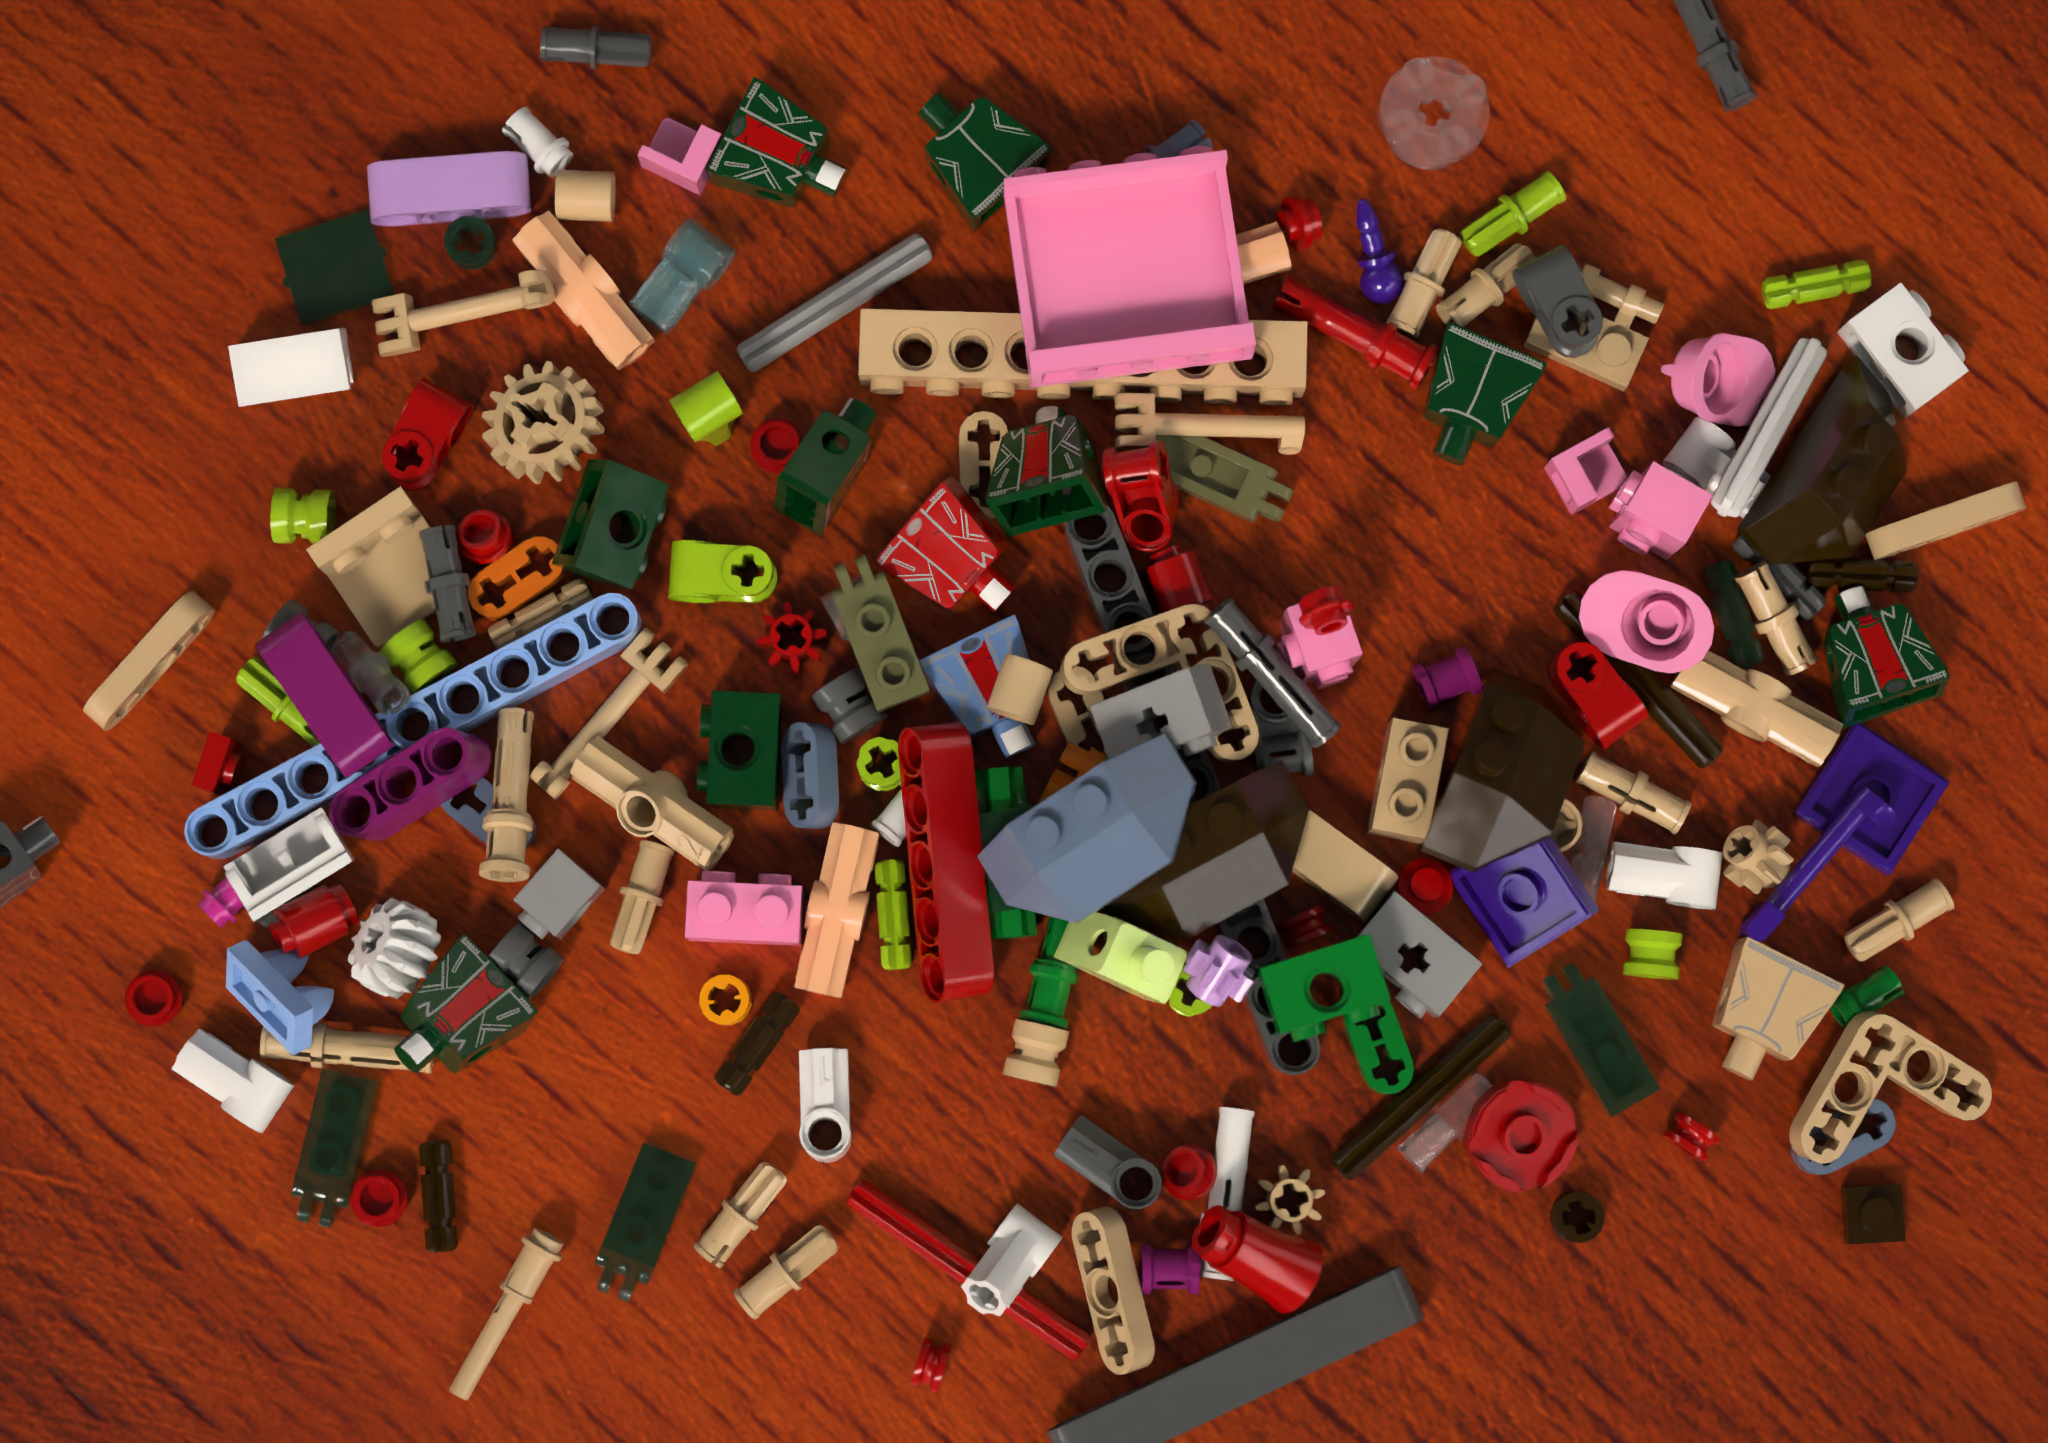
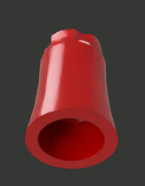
M1220 1205L1212 1206L1204 1213L1201 1222L1194 1229L1191 1239V1249L1197 1252L1200 1258L1206 1260L1211 1268L1234 1279L1257 1294L1276 1311L1283 1314L1296 1310L1308 1299L1318 1282L1322 1269L1323 1254L1320 1245L1316 1241L1286 1233L1264 1224L1243 1212H1232Z

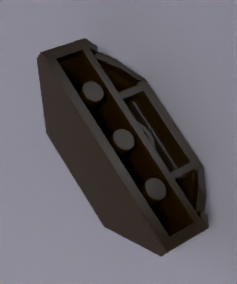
M1858 356L1849 357L1737 528L1768 564L1852 557L1865 534H1867L1907 472L1890 395Z
M1491 668L1422 845V852L1474 873L1489 866L1491 862L1516 854L1550 838L1585 741L1543 687L1497 668Z
M1280 760L1189 806L1174 861L1104 906L1107 915L1130 924L1188 940L1288 886L1309 809L1283 761Z

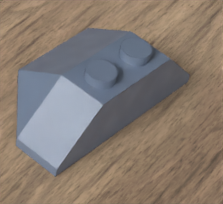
M1164 733L1100 763L1013 820L1002 829L977 857L1006 905L1079 923L1174 861L1185 824L1190 798L1193 796L1197 782L1169 736Z

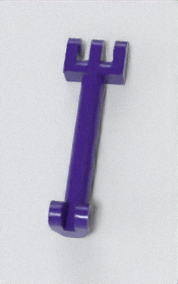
M1863 786L1765 901H1760L1745 918L1739 929L1743 938L1750 937L1756 941L1767 939L1786 917L1784 913L1862 822L1866 820L1875 828H1888L1896 821L1895 810L1883 799Z

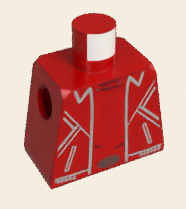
M953 476L939 484L874 560L880 568L950 610L959 604L970 591L995 612L1016 588L992 566L1009 546L1006 539Z

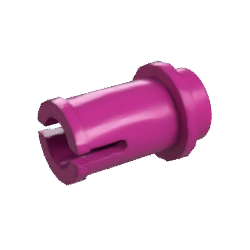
M225 877L211 892L205 889L202 892L205 897L197 904L221 928L229 920L234 924L237 921L234 915L244 907L227 877Z

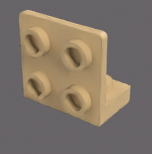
M401 486L306 549L318 568L329 577L377 648H382L387 641L405 627L420 619H426L436 612L433 596L426 593L424 582L429 580L422 541L419 537V532L430 528V526Z

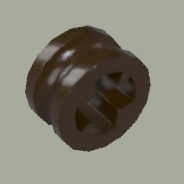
M1568 1192L1561 1195L1554 1202L1550 1211V1222L1554 1231L1561 1238L1569 1242L1584 1243L1594 1239L1601 1232L1604 1224V1211L1601 1203L1594 1196L1585 1192ZM1578 1200L1581 1209L1590 1210L1592 1213L1591 1223L1584 1222L1583 1224L1587 1229L1579 1234L1576 1233L1573 1225H1564L1563 1211L1571 1212L1567 1205Z

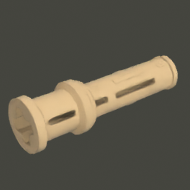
M503 708L498 710L497 714L498 733L493 778V801L491 810L486 812L482 822V828L487 832L486 858L479 865V875L493 881L519 882L530 877V867L525 864L527 835L532 833L534 821L531 819V815L526 812L534 713L532 711L525 712V709Z

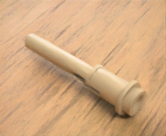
M534 1227L530 1235H523L521 1241L525 1245L505 1280L499 1286V1288L503 1289L504 1293L448 1389L461 1399H469L523 1303L531 1305L533 1297L554 1261L560 1262L563 1257L559 1252L564 1243L542 1229Z

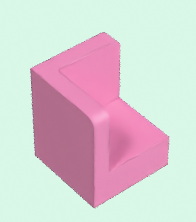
M665 118L650 146L642 145L637 156L642 168L701 195L709 179L707 168L722 140V134L702 124L697 132L675 120Z
M1609 427L1551 458L1544 467L1571 515L1617 491L1622 482L1628 479L1609 445L1610 441L1614 438Z

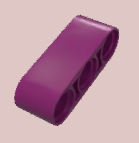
M303 612L255 644L265 663L330 758L346 778L395 746L341 664Z
M453 728L437 729L341 789L334 796L330 804L329 815L331 823L338 832L345 836L369 841L387 839L483 778L491 765L489 746L484 739L475 734ZM458 744H461L463 751L462 759L455 768H452L450 762L451 753ZM414 773L416 787L413 793L407 797L405 783L408 777ZM368 801L370 816L368 821L362 826L359 819L360 811Z

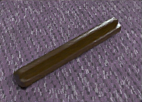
M1574 590L1555 606L1554 612L1581 642L1591 644L1583 633L1579 619L1583 596L1580 592ZM1603 653L1618 675L1639 696L1648 714L1698 767L1705 768L1721 755L1723 751L1722 744L1651 669Z
M1495 1014L1484 1018L1332 1156L1331 1162L1335 1169L1345 1179H1355L1504 1044L1512 1034L1509 1027Z

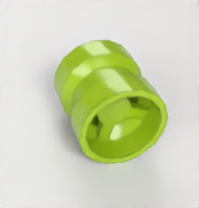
M276 487L274 489L270 514L271 537L274 543L292 544L301 534L302 539H309L312 544H315L335 530L336 502L333 490L315 489L310 494H304L301 499L300 495L293 488Z
M420 619L402 629L387 641L379 651L391 667H398L404 674L403 684L412 695L449 676L458 666L450 652L446 649H440L434 642L435 633L425 619Z

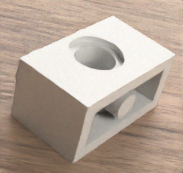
M1899 283L1850 319L1837 333L1852 353L1862 360L1887 389L1892 405L1900 416L1905 419L1956 382L1969 370L1963 363L1965 355L1959 344L1948 334L1942 336L1929 319L1931 317V310L1926 301L1916 291L1910 290L1908 292L1905 286ZM1905 336L1916 343L1918 347L1917 360H1907L1899 355L1895 347L1896 337Z

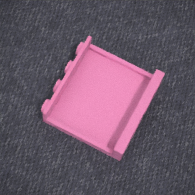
M1195 146L1182 150L1179 156L1157 159L1156 154L1140 153L1125 158L1124 163L1102 166L1100 161L1085 160L1070 165L1069 170L1047 173L1045 168L1030 167L1016 171L1013 177L1004 178L1003 197L1030 388L1253 359L1256 340L1253 322L1249 323L1226 174L1227 150L1213 151L1209 146Z

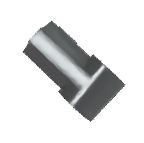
M1080 1115L1072 1125L1053 1156L1129 1209H1144L1152 1206L1159 1199L1163 1190L1161 1173L1153 1163L1138 1155L1083 1115ZM1134 1167L1146 1169L1153 1179L1151 1193L1140 1201L1129 1199L1121 1188L1123 1175Z

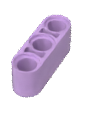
M499 151L379 161L367 166L370 221L375 225L404 226L506 218L525 215L531 211L527 155L521 152Z

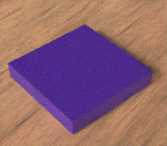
M1862 723L1848 727L1792 814L1823 834L1863 786L1867 787L1895 810L1896 821L1888 828H1875L1864 820L1842 847L1887 876L1892 873L1950 781Z
M1551 836L1516 854L1491 862L1489 866L1474 873L1459 866L1449 872L1454 887L1508 968L1600 910Z

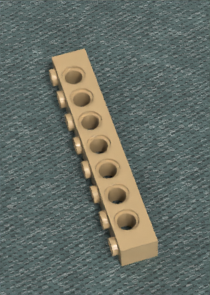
M861 309L858 375L860 385H870V392L882 395L902 394L904 386L926 387V394L933 396L959 395V388L981 389L982 396L991 398L1015 396V390H1037V397L1060 400L1070 398V391L1093 392V399L1100 401H1115V396L1121 393L1155 394V402L1173 403L1181 401L1182 394L1204 395V402L1210 404H1233L1237 402V396L1259 397L1260 404L1286 406L1293 404V398H1302L1306 389L1307 321L1249 320V323L1253 322L1256 347L1254 353L1262 359L1264 364V370L1255 376H1246L1237 370L1234 362L1210 364L1208 369L1200 374H1189L1180 368L1030 388L1028 370L1017 367L1011 359L1012 353L1018 347L1024 346L1020 313ZM920 342L925 344L932 352L930 359L921 366H910L903 362L900 353L909 343ZM977 344L986 351L987 358L982 365L975 368H967L957 361L955 355L962 346Z

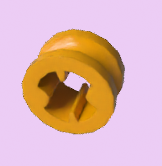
M717 975L710 978L703 985L699 995V1005L702 1013L710 1021L719 1025H734L742 1022L749 1015L753 1003V996L749 986L742 979L732 975ZM731 985H734L740 993L734 996V999L741 1000L738 1010L735 1012L724 1010L721 1015H718L712 1007L718 1003L715 1000H711L714 990L718 988L726 991Z

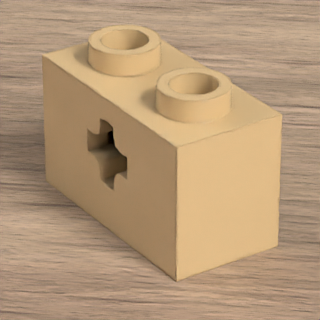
M1392 718L1387 723L1366 834L1417 844L1424 842L1431 825L1448 728Z

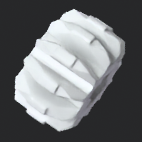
M390 898L383 905L375 904L371 910L370 917L360 920L361 929L356 936L351 938L354 942V949L348 955L347 961L352 965L351 977L358 980L362 986L384 997L391 996L398 999L405 992L412 994L417 989L419 979L429 976L428 968L431 962L438 958L434 950L441 941V935L436 932L437 920L429 916L427 911L404 900L398 901Z

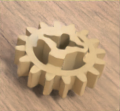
M546 361L542 373L538 374L530 364H526L523 369V379L517 381L509 374L504 377L505 383L509 388L504 394L491 391L489 396L497 404L496 410L484 411L482 418L493 428L484 432L482 436L485 442L491 448H494L490 453L491 456L502 467L506 465V469L515 478L520 479L526 473L534 484H540L544 473L549 472L558 482L563 480L562 467L569 464L573 469L580 471L583 467L578 456L582 452L588 454H595L597 452V448L589 439L591 435L604 433L605 428L594 418L604 412V408L596 397H593L596 392L585 378L580 380V376L573 368L567 366L560 373L552 361ZM575 412V422L573 425L571 417ZM514 421L515 428L511 433L512 422Z

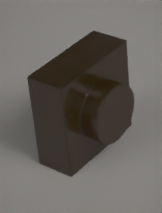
M1901 1184L1840 1187L1845 1244L1906 1241Z

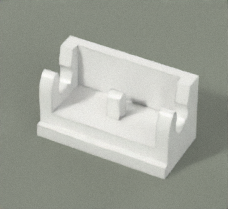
M346 328L228 346L238 406L242 407L351 389V383H354Z
M320 807L223 867L226 870L224 873L254 922L355 859L338 831L332 825L323 807Z

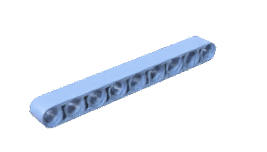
M607 593L583 604L375 714L395 746L380 755L370 766L361 768L346 778L320 743L197 808L189 815L185 823L184 834L187 843L194 851L212 859L223 860L244 851L291 826L320 807L325 808L329 806L334 796L341 789L419 741H408L403 736L402 725L410 714L419 712L427 715L429 729L426 735L440 728H453L469 732L497 717L498 710L514 708L626 649L641 632L642 620L640 613L629 598L618 593ZM622 608L628 611L629 624L623 632L616 635H608L601 631V618L609 609ZM572 634L578 637L580 643L576 656L564 662L553 659L551 645L554 640L560 635ZM514 660L527 662L530 670L526 682L516 688L504 686L501 675L505 665ZM465 686L477 688L479 693L477 707L471 713H455L452 708V697L455 692ZM324 765L329 775L326 787L319 793L307 794L302 784L305 772L312 766ZM271 791L278 800L277 811L270 819L258 821L253 814V802L261 793ZM222 818L228 828L227 836L219 846L210 848L204 843L203 829L211 819Z

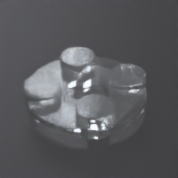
M1417 57L1410 59L1404 64L1403 68L1389 79L1378 106L1381 131L1383 129L1384 136L1391 144L1390 148L1404 162L1422 169H1441L1448 167L1450 163L1458 162L1464 157L1466 158L1478 147L1488 127L1490 106L1486 96V85L1479 76L1474 75L1469 68L1455 60L1445 57ZM1432 100L1440 101L1442 109L1449 113L1448 120L1439 119L1435 126L1426 124V114L1418 111L1421 104L1429 105Z

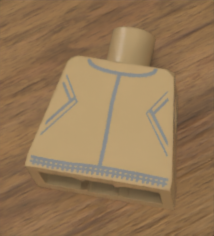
M1750 937L1737 939L1712 1026L1735 1037L1722 1067L1740 1077L1753 1081L1766 1053L1782 1061L1792 1060L1838 998L1845 985Z

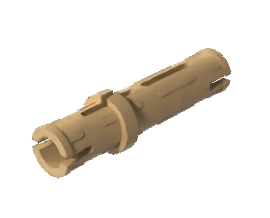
M317 1022L312 1030V1046L292 1056L264 1026L262 1028L260 1039V1058L289 1059L310 1062L311 1067L324 1068L326 1063L409 1070L395 1053V1047L407 1036L329 1028L328 1023ZM434 1059L419 1072L431 1074Z

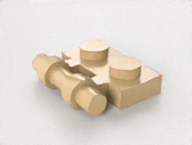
M1585 263L1584 267H1578L1591 295L1619 308L1613 321L1603 317L1602 329L1593 349L1586 355L1578 358L1565 357L1557 353L1551 346L1537 318H1535L1523 347L1624 392L1649 340L1648 337L1629 329L1635 316H1638L1656 324L1664 304L1645 296L1646 290L1632 283L1627 288L1600 276L1601 269ZM1568 318L1564 331L1567 333L1575 330L1582 337L1586 323L1575 324L1571 318Z

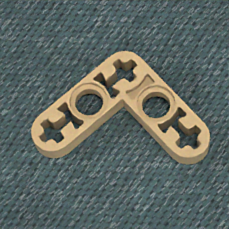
M1198 604L1184 605L1082 641L1071 647L1062 659L1060 667L1062 681L1072 692L1084 696L1102 692L1172 666H1176L1178 672L1190 667L1186 658H1193L1197 654L1191 638L1181 639L1178 635V631L1185 625L1184 618L1190 617L1193 624L1203 623L1206 629L1199 637V644L1203 654L1214 648L1217 657L1204 658L1194 666L1210 664L1212 669H1216L1224 675L1227 689L1222 696L1224 705L1233 700L1237 708L1227 713L1233 730L1242 728L1246 736L1238 743L1240 751H1234L1231 744L1221 745L1218 741V736L1221 733L1214 735L1217 746L1207 750L1218 761L1229 764L1243 760L1257 746L1259 739L1257 723L1227 645L1204 622V619L1211 612L1205 606ZM1132 635H1144L1152 641L1155 654L1150 663L1138 665L1128 660L1125 655L1124 645L1127 638ZM1112 643L1114 661L1123 672L1122 674H1114L1113 663L1100 668L1094 674L1095 682L1089 683L1085 675L1075 676L1073 668L1080 662V654H1085L1089 662L1105 658L1109 651L1104 645Z
M1865 1011L1855 1015L1846 1026L1791 1124L1789 1141L1793 1150L1799 1156L1820 1164L1830 1163L1838 1159L1847 1148L1886 1078L1942 1113L1965 1121L1975 1120L1987 1111L1992 1100V1088L1988 1079L1982 1073L1895 1018L1874 1011ZM1869 1028L1877 1029V1034L1883 1039L1879 1048L1871 1046V1041L1865 1037ZM1924 1050L1930 1059L1929 1072L1923 1079L1913 1081L1907 1072L1908 1060L1913 1053ZM1852 1055L1862 1057V1061L1871 1063L1869 1069L1850 1062ZM1852 1071L1858 1080L1857 1093L1851 1100L1841 1103L1835 1095L1834 1086L1836 1080L1841 1074ZM1945 1078L1951 1082L1966 1085L1965 1090L1971 1094L1967 1103L1960 1102V1097L1948 1088L1940 1086ZM1824 1104L1829 1108L1843 1112L1841 1119L1831 1117L1832 1114L1822 1111ZM1814 1126L1822 1128V1133L1828 1137L1823 1146L1815 1144L1814 1138L1809 1136Z

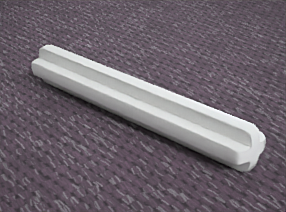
M1801 338L1790 353L1713 493L1711 505L1717 509V514L1726 517L1728 515L1736 518L1745 508L1827 357V350L1821 346V341L1812 338L1809 340Z

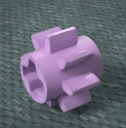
M1217 935L1211 945L1198 939L1185 961L1187 964L1183 970L1191 975L1186 985L1195 996L1213 1006H1222L1228 996L1241 1003L1255 982L1252 978L1255 971L1248 967L1253 959L1252 955L1244 946L1227 936Z

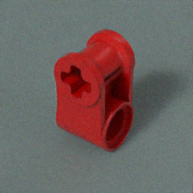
M422 378L409 395L401 417L382 451V461L392 481L397 486H401L408 491L421 490L429 486L435 479L449 451L463 434L471 418L474 404ZM417 451L422 464L419 467L409 465L403 471L404 469L398 459L401 455L411 457Z
M1162 440L1151 441L1147 448L1120 452L1116 447L1105 448L1102 457L1105 485L1113 499L1125 541L1134 549L1142 552H1154L1162 549L1168 544L1172 535L1179 506L1164 443ZM1144 514H1151L1153 516H1156L1157 518H1151L1145 516Z
M1575 642L1557 651L1551 658L1548 666V676L1552 685L1571 708L1584 732L1601 750H1606L1649 717L1648 711L1639 696L1618 675L1602 651L1595 645L1587 642ZM1569 658L1573 661L1583 658L1587 662L1588 667L1582 672L1586 681L1582 677L1573 680L1568 677L1566 672L1572 666Z

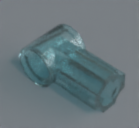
M688 218L669 239L662 252L663 260L628 303L630 308L657 330L668 335L703 289L709 290L722 277L731 264L736 251L694 219Z

